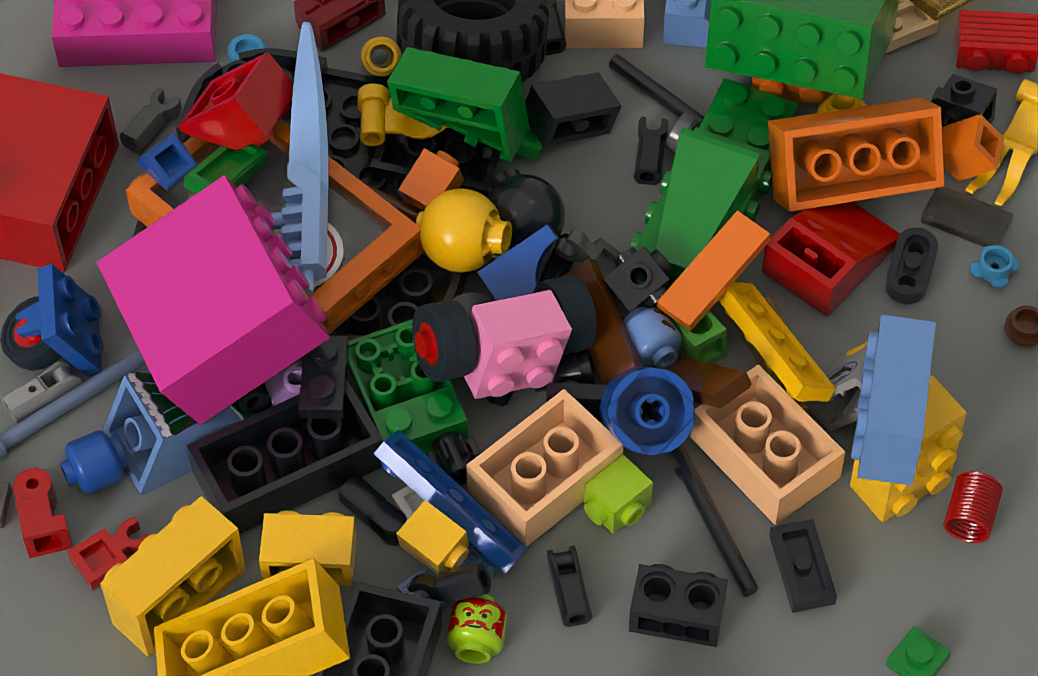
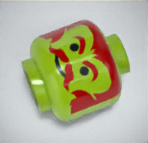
M487 594L458 601L453 604L450 611L446 642L449 648L455 652L458 659L472 664L486 663L490 661V658L495 657L502 651L508 615L505 609L498 603H495L494 598Z

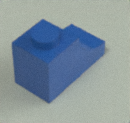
M547 224L477 273L496 301L532 294L534 288L539 283V271L544 256L560 239L551 225Z

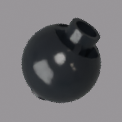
M517 169L504 170L492 179L490 183L492 190L487 198L497 208L500 219L508 221L512 225V238L508 250L547 224L551 225L558 237L561 235L565 223V208L560 194L548 181L535 175L521 174Z

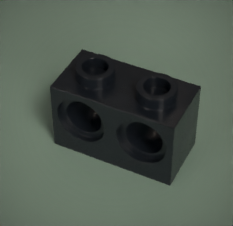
M639 564L630 608L629 632L717 647L728 579L718 578L710 572L689 573L677 571L664 564H653L651 566ZM660 594L666 599L656 602L650 600L648 596ZM705 602L711 607L708 609H697L691 604Z

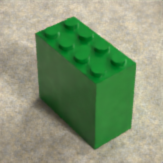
M711 0L705 67L863 99L894 36L899 0Z

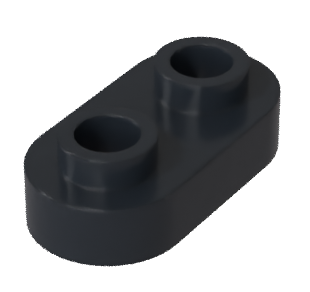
M909 228L903 231L897 239L885 287L888 295L899 303H916L927 292L938 251V241L928 230ZM910 252H918L921 255L917 256L915 254H910ZM906 284L911 286L912 288H906L901 285Z

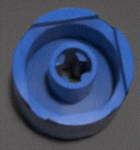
M640 366L621 372L608 384L602 396L599 414L603 426L623 445L624 449L644 455H658L676 449L691 433L695 419L694 399L688 385L675 373L662 368ZM643 402L654 403L651 408L654 414L652 419L641 418L643 410L640 406Z

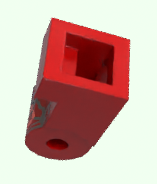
M37 467L28 468L20 472L14 480L13 489L22 536L29 558L73 548L64 514L55 516L53 514L57 505V496L49 473Z

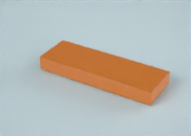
M737 210L657 301V307L691 332L771 240L770 233Z

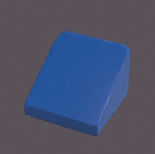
M172 133L136 161L166 191L198 165L197 161L175 133Z

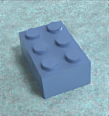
M881 314L878 332L869 331L861 374L862 385L856 413V432H854L851 459L859 460L857 478L912 486L923 441L936 322Z

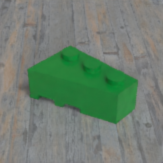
M407 47L387 81L393 110L439 131L444 125L466 135L464 142L476 147L478 141L501 151L499 158L507 162H512L529 130L519 71Z

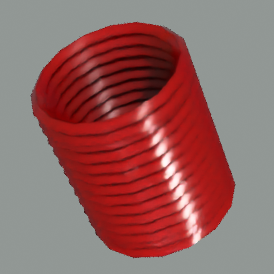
M968 471L958 475L943 523L945 530L952 537L968 543H980L989 539L1003 492L1001 484L994 477L982 472Z

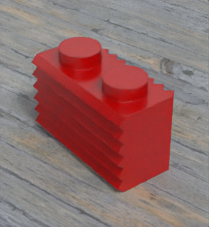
M959 10L955 28L956 67L959 69L965 67L973 71H981L986 68L990 71L993 69L998 71L1004 69L1011 73H1022L1026 70L1030 73L1035 71L1038 59V14Z

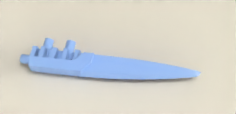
M304 21L301 27L295 66L289 163H287V178L295 187L283 189L282 197L286 202V207L282 208V212L271 213L276 222V225L271 227V229H281V234L293 254L288 260L292 267L296 265L304 274L310 285L305 292L307 296H312L314 294V281L326 278L328 138L323 84L314 33L310 22Z

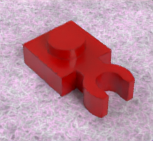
M135 517L124 521L120 525L118 533L111 537L104 528L67 551L70 561L92 591L101 586L100 583L104 580L106 573L114 565L121 562L124 563L128 559L127 556L137 552L142 541L149 536L145 534L136 540L129 538L140 530L138 520Z

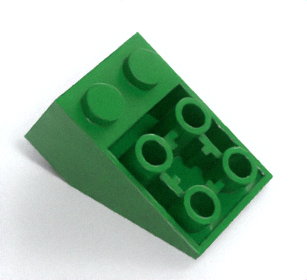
M413 319L348 341V368L360 402L380 433L383 442L397 430H400L427 455V452L433 451V441L442 434L456 431L461 433L464 441L468 439V420L450 380L440 382L430 380L418 362L412 336Z

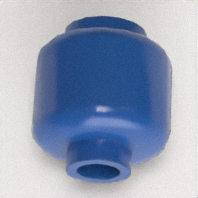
M101 430L70 441L65 447L67 460L60 462L61 470L68 485L77 484L81 491L86 494H93L120 482L123 477V469L128 467L125 453L115 435L109 437Z

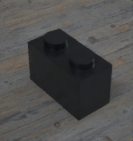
M599 72L532 84L525 100L529 126L543 147L610 134L622 106Z

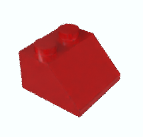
M266 52L211 80L178 128L184 134L236 151L252 143L255 146H259L271 138L275 132L273 129L274 124L290 111L291 106L289 103L292 100L294 83L270 53Z

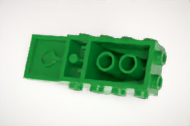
M723 78L700 127H695L694 131L682 127L679 133L672 171L667 170L661 183L660 193L662 195L658 202L652 201L645 216V224L647 225L643 233L636 232L630 246H633L637 251L643 246L651 253L656 249L662 253L673 267L667 272L673 279V282L667 286V289L737 210L755 222L761 202L759 200L762 193L767 194L772 186L773 172L771 170L768 121L796 117L798 102ZM642 270L638 273L637 280L645 282L647 273L645 270Z

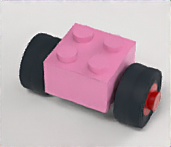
M563 276L557 279L544 280L536 285L532 294L473 305L470 316L462 304L456 300H444L425 304L416 309L412 322L414 348L418 362L425 375L430 380L436 382L464 377L475 399L488 396L500 397L511 391L529 387L540 388L553 381L562 355L590 348L595 340L597 330L596 312L592 297L584 282L576 276Z

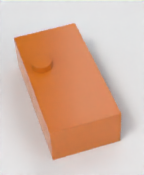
M923 97L768 121L771 170L773 172V200L789 212L944 187L941 107Z

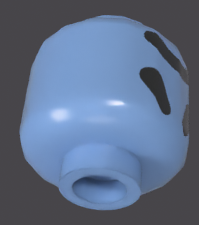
M640 307L626 316L623 321L643 367L665 369L676 361L678 357L677 352L682 345V335L667 314L659 308Z

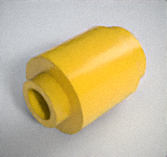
M383 36L368 40L360 52L362 66L368 73L375 76L392 74L401 58V51L396 42ZM376 49H383L387 53V60L383 64H377L372 59V54Z

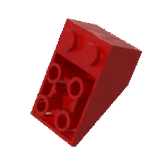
M854 202L805 209L791 217L771 237V240L764 248L762 272L828 317L896 246L900 233Z

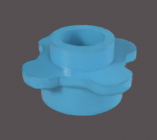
M992 245L982 249L980 259L971 264L970 272L974 277L984 278L994 288L1001 289L1007 286L1008 277L1011 273L1018 271L1020 264L1018 259L1013 257L1007 248Z

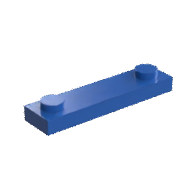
M397 430L387 438L373 453L381 460L383 468L390 475L402 479L423 500L429 502L467 531L468 541L479 550L482 559L490 566L499 568L505 574L528 549L526 545L400 430Z

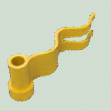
M1024 79L1018 89L1016 101L1021 104L1007 131L1002 135L1004 141L998 168L1008 151L1013 150L1003 187L994 203L1001 207L1016 191L1031 156L1038 153V84L1028 79ZM998 169L977 175L966 187L965 192L973 194L978 189L987 185Z
M367 84L358 90L357 107L361 112L360 139L365 145H381L385 141V133L402 134L415 139L431 138L444 129L449 128L443 125L439 131L393 110L389 90L383 85Z

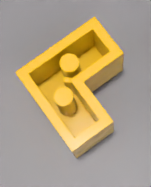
M289 510L280 511L277 514L264 513L259 555L262 580L314 558L338 585L352 586L357 543L355 518L336 512H328L323 515H301L298 512Z

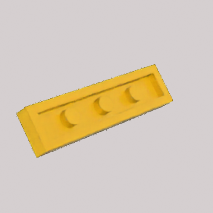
M734 282L718 301L725 308V313L743 331L745 339L764 358L765 365L784 384L786 392L792 398L801 402H829L836 388L757 288L752 283Z

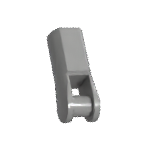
M66 360L55 362L36 378L1 398L7 413L16 424L82 384V380L78 375H72L69 372L71 366Z

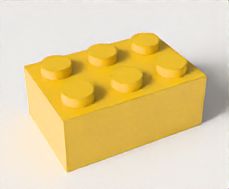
M933 375L930 376L923 441L912 486L857 478L859 460L854 461L850 487L882 523L894 515H897V517L906 515L915 507L919 499L928 493L932 495L940 493L951 482V473L954 462L957 459L956 454L960 439L963 436L962 430L967 412Z
M202 496L191 505L181 507L167 526L159 533L146 537L140 544L138 551L124 563L121 562L114 565L100 583L112 624L147 657H150L156 651L155 626L212 602L247 571L239 530Z

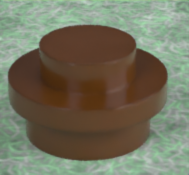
M1025 305L1009 313L1004 329L1007 337L1012 342L1021 346H1034L1038 344L1037 308Z

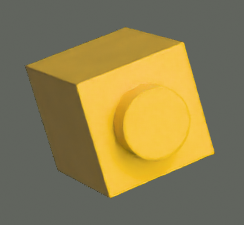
M426 500L423 501L396 533L400 547L437 576L439 573L449 569L459 568L469 553V549H467L469 546L467 531Z

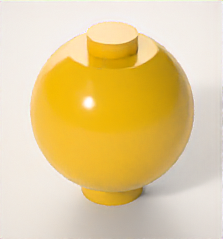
M461 188L445 191L430 201L425 210L419 212L416 219V224L421 229L420 242L426 255L436 265L448 271L463 273L477 270L486 265L494 254L503 255L510 247L512 238L511 223L502 221L495 205L487 197L474 190Z

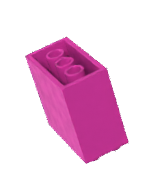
M225 175L96 262L159 391L200 425L330 338L322 323L327 319L324 310L314 297L309 299L305 292L310 287L306 277L296 265L292 267L288 258L293 256L291 249L279 234L275 236L271 227L276 225L271 213L262 203L257 206L254 197L245 185L242 184L236 187Z

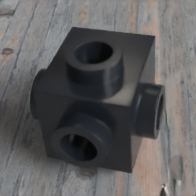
M952 74L943 88L938 87L931 102L941 107L942 127L979 114L991 124L995 116L997 88Z
M632 246L614 260L617 268L603 278L626 308L632 312L646 303L650 308L657 304V301L668 290L667 286L673 282V279L667 273L673 267L658 249L651 253L643 246L638 251ZM645 270L647 279L643 284H639L637 282V275L640 271Z

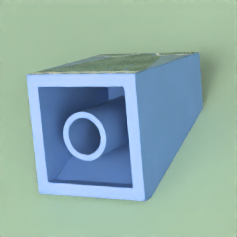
M148 369L124 374L103 431L109 437L115 435L119 440L128 462V467L125 469L140 495L192 471L187 445L250 417L251 413L241 411L236 401L200 425L159 391Z

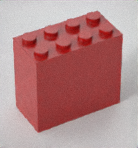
M0 73V259L36 267H44L52 263L61 272L65 273L119 147L109 96Z

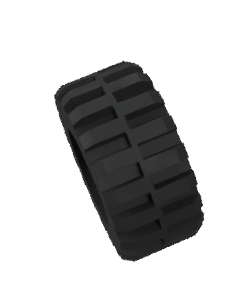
M398 0L396 44L400 48L401 56L405 49L410 47L496 67H505L510 70L519 71L521 81L524 83L528 77L530 78L540 68L545 58L549 4L547 0Z

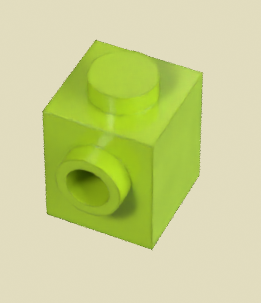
M623 454L584 484V510L595 524H603L614 534L625 525L627 527L634 525L643 516L645 509L652 504L653 482Z

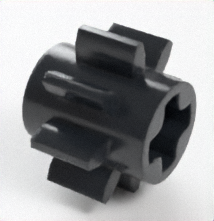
M456 431L437 437L432 443L433 451L427 452V456L459 485L467 483L466 465L481 454L474 437L464 441L461 433Z

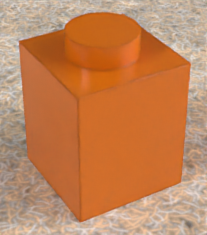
M981 114L943 126V166L958 182L996 170L1000 161L1004 137Z
M424 148L398 189L403 201L421 210H425L430 201L439 194L448 190L459 189L464 181L460 168H458L459 162L443 151L439 150L435 155Z

